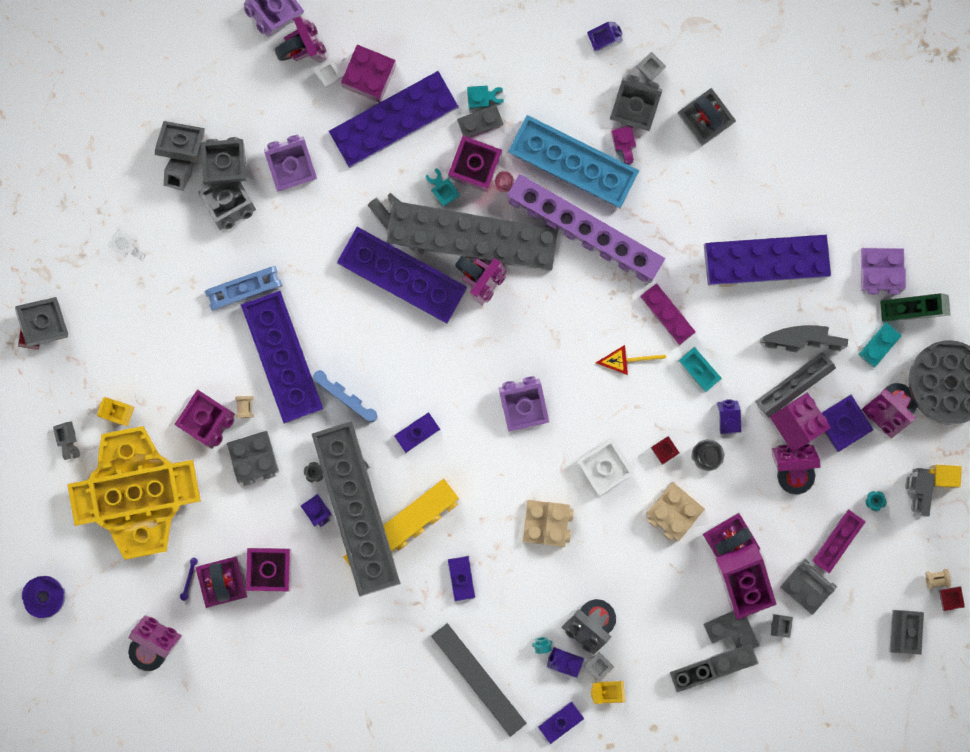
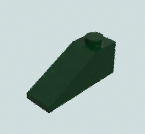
M938 293L880 301L882 322L951 316L948 294Z

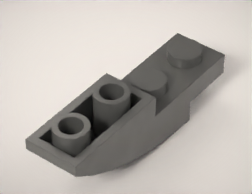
M802 325L771 332L760 339V343H765L764 347L777 349V346L786 347L785 351L797 353L798 349L802 350L805 342H807L809 347L820 348V345L829 346L828 350L841 352V349L847 348L849 339L828 335L829 327Z
M752 643L686 665L671 671L670 675L676 692H680L757 665L759 662Z

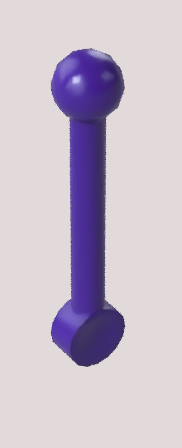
M195 557L190 559L191 566L184 591L180 594L182 601L187 600L189 597L187 592L194 567L198 564V559Z

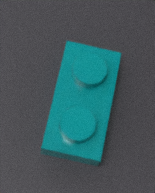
M885 322L858 355L875 368L902 335Z
M695 346L678 360L705 393L722 379Z

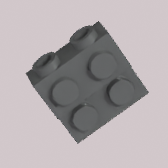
M628 75L627 78L623 77L610 119L650 132L663 89L659 88L660 84L648 81L647 84L639 82L640 78L633 75Z
M230 137L227 140L208 139L206 142H201L204 185L246 181V156L243 139Z
M241 182L210 184L198 191L219 230L231 229L237 220L250 218L253 215V211L256 210Z
M268 431L226 443L237 483H243V486L256 483L255 479L263 477L264 480L276 477L275 473L279 472V467Z
M912 469L910 477L906 478L905 489H908L909 495H916V499H913L911 503V511L914 512V517H930L935 474L929 473V469Z

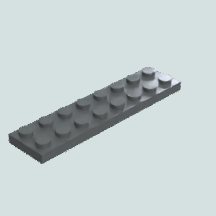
M392 201L386 243L492 261L495 258L505 264L552 271L558 229L554 230L553 228Z
M350 421L312 433L311 435L359 596H365L400 585L401 582L353 422Z

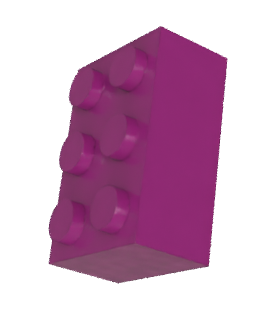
M755 543L715 558L729 604L737 620L777 605L763 557Z

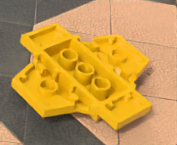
M144 426L101 434L97 468L91 473L88 480L67 484L74 526L96 522L101 527L109 530L124 560L167 552L172 518L176 515L180 506L202 502L194 460L171 463L159 454Z

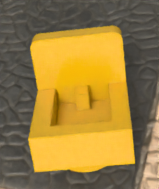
M104 396L99 404L97 416L128 427L135 407Z
M624 681L592 683L591 698L593 703L626 702Z

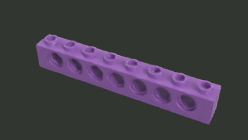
M521 174L518 175L507 194L508 203L513 207L526 209L527 214L532 218L538 219L539 217L545 220L546 226L554 230L558 228L564 231L563 235L573 241L576 238L582 242L581 245L590 251L595 249L600 252V257L609 262L611 259L619 263L618 267L626 272H629V270L637 274L636 277L645 283L653 281L666 259ZM529 193L535 195L536 201L534 203H527L524 200L525 195ZM545 204H551L554 207V212L546 214L542 207ZM565 214L570 215L572 222L570 224H563L560 219L561 216ZM587 225L591 232L588 235H582L579 232V227ZM601 235L606 236L609 240V243L605 246L597 242V238ZM623 246L626 248L627 254L619 256L616 254L615 248ZM635 257H642L645 260V265L642 267L636 266L634 264Z

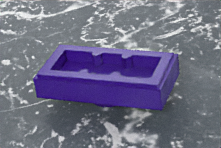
M428 412L395 434L394 437L404 452L407 453L441 429Z
M469 556L448 559L454 601L475 598Z
M571 701L540 724L538 728L547 741L552 744L584 720V717Z

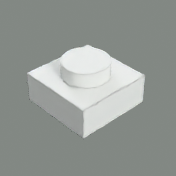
M332 58L314 69L325 88L343 78Z

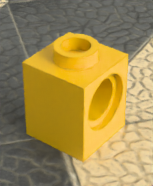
M936 464L932 465V469H929V473L935 474L933 487H961L962 466Z

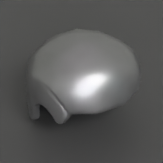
M705 439L699 441L693 447L691 459L699 469L713 471L723 463L725 453L717 441Z

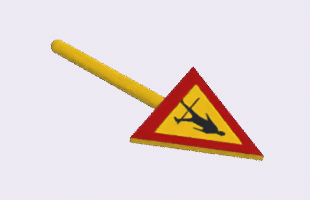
M623 345L595 363L628 375L627 362L665 359L667 356L664 354L626 358V348Z

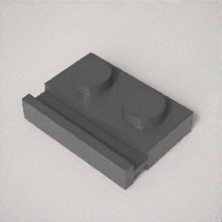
M892 610L889 652L922 655L924 612Z

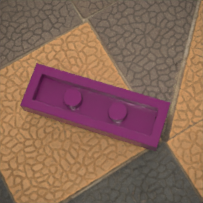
M657 283L640 296L679 346L696 333Z
M847 509L811 562L830 574L866 521Z

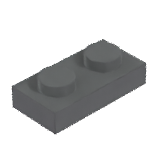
M497 105L457 119L462 135L469 138L503 126Z

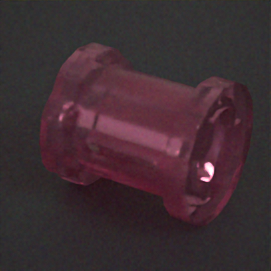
M507 171L499 172L495 177V187L501 193L509 192L513 186V176ZM507 178L508 186L506 184L501 186L500 179L505 180Z

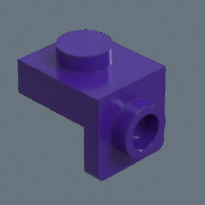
M732 399L717 402L720 434L740 433L741 409L739 402Z
M553 647L548 657L547 667L578 678L584 658Z

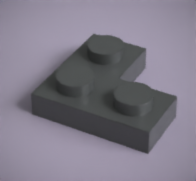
M730 611L703 623L711 643L731 635L736 648L752 643L753 648L760 646L747 616L737 620L733 611Z

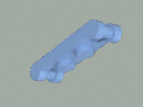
M276 266L268 267L205 290V295L209 297L211 303L209 304L211 311L282 287V282L278 280L276 274L278 272ZM268 276L270 283L264 284L262 277ZM220 292L224 296L222 300H218L217 294Z
M318 370L314 373L313 378L320 386L368 422H375L378 415L374 409L364 408L361 405L363 402L354 394L350 397L344 393L346 388L337 381L333 384L327 380V375L324 371Z

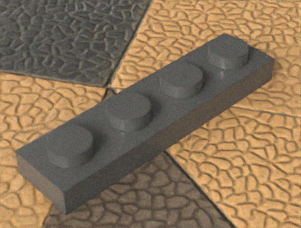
M822 352L756 400L755 403L769 418L835 370L836 366Z

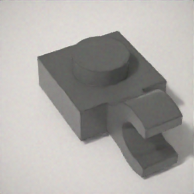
M72 421L53 426L57 447L62 446L63 459H71L70 452L73 459L80 457V450L73 444L77 440Z

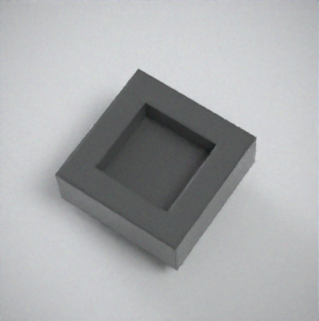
M773 614L770 635L790 638L793 617Z

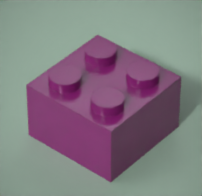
M357 44L342 78V88L380 103L396 68V60Z
M463 135L449 170L448 178L488 193L502 155V149Z
M808 392L770 416V419L792 452H795L831 428Z
M247 548L246 591L290 592L292 549Z

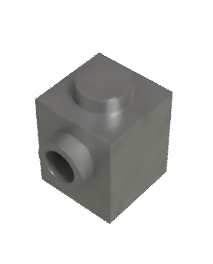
M170 158L164 169L163 186L184 191L192 175V162Z

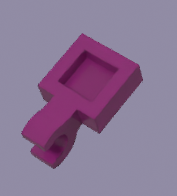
M632 126L611 130L615 152L622 151L625 164L633 163L634 158L631 148H636V142Z

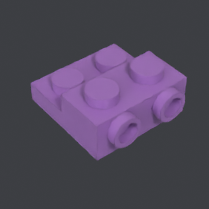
M245 0L243 4L246 15L255 19L258 31L261 34L265 33L267 37L282 30L286 24L304 13L297 0Z
M299 134L288 137L287 142L279 144V141H273L267 144L264 153L277 192L317 179L304 136L299 137Z
M861 248V291H867V294L870 295L879 294V291H888L889 295H899L900 291L906 289L904 248Z
M528 376L523 378V382L515 384L514 381H507L502 383V387H498L508 432L549 423L543 389L539 378L535 379V376Z

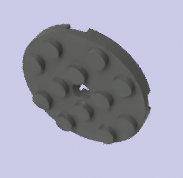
M945 340L931 344L916 356L910 367L908 376L910 395L917 408L929 419L946 425H957L970 421V346L963 342ZM947 377H951L954 379V388H950L946 385L945 381Z

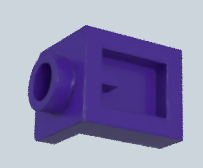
M608 21L587 31L594 51H599L611 44L623 41L621 37L623 35L622 30L616 22Z
M318 494L301 505V508L314 527L319 525L321 528L331 521L329 517L332 513Z

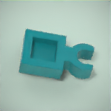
M488 85L467 87L468 109L488 108L490 101H493L495 104L504 103V99H497L495 97L496 93L503 92V88L496 87L492 91H488Z
M435 168L434 171L437 174V178L431 179L427 174L426 180L428 183L435 185L431 192L444 208L458 198L460 193L449 178L443 181L440 170Z

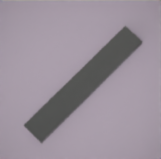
M448 623L431 635L510 737L527 724Z

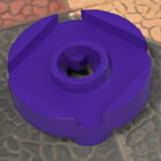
M37 576L29 580L22 590L24 608L30 615L37 618L52 617L62 609L65 603V589L57 579L51 576ZM46 591L49 600L41 603V598L38 594Z

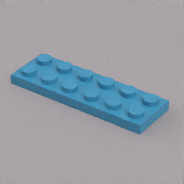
M526 115L508 151L509 154L621 209L640 171L529 115Z

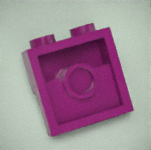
M197 389L174 425L213 449L214 446H218L222 442L224 430L233 425L235 413Z

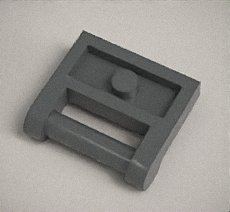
M804 558L780 588L813 615L835 591L837 585L825 579ZM802 571L806 572L825 589L822 594L800 576Z

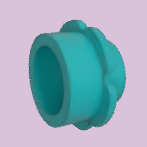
M871 491L868 493L865 503L872 511H880L881 508L886 506L887 501L882 492Z
M539 637L535 639L532 647H534L535 653L544 654L552 651L551 645L553 642L548 640V637Z

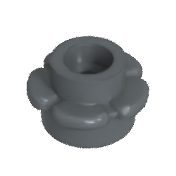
M311 462L304 468V475H306L307 481L313 483L314 481L320 482L323 479L321 465H318L317 462Z

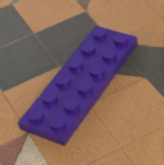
M436 71L329 130V133L346 164L351 168L458 109L459 106L440 72Z
M358 226L337 261L338 265L448 324L468 288Z
M827 234L709 242L703 244L708 286L831 276Z
M279 290L241 304L283 423L285 424L324 410L281 291Z

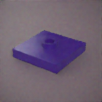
M852 394L822 412V415L825 416L831 427L824 433L837 453L874 430Z

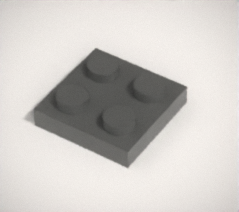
M163 121L155 147V155L197 162L205 128Z
M57 297L15 306V312L26 347L68 338V331Z

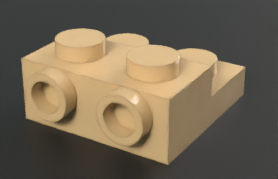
M672 482L645 515L648 516L647 521L655 528L660 526L665 531L663 535L673 542L674 540H681L705 508Z
M527 500L523 542L565 547L566 543H570L571 530H567L568 522L573 520L574 509H570V504Z

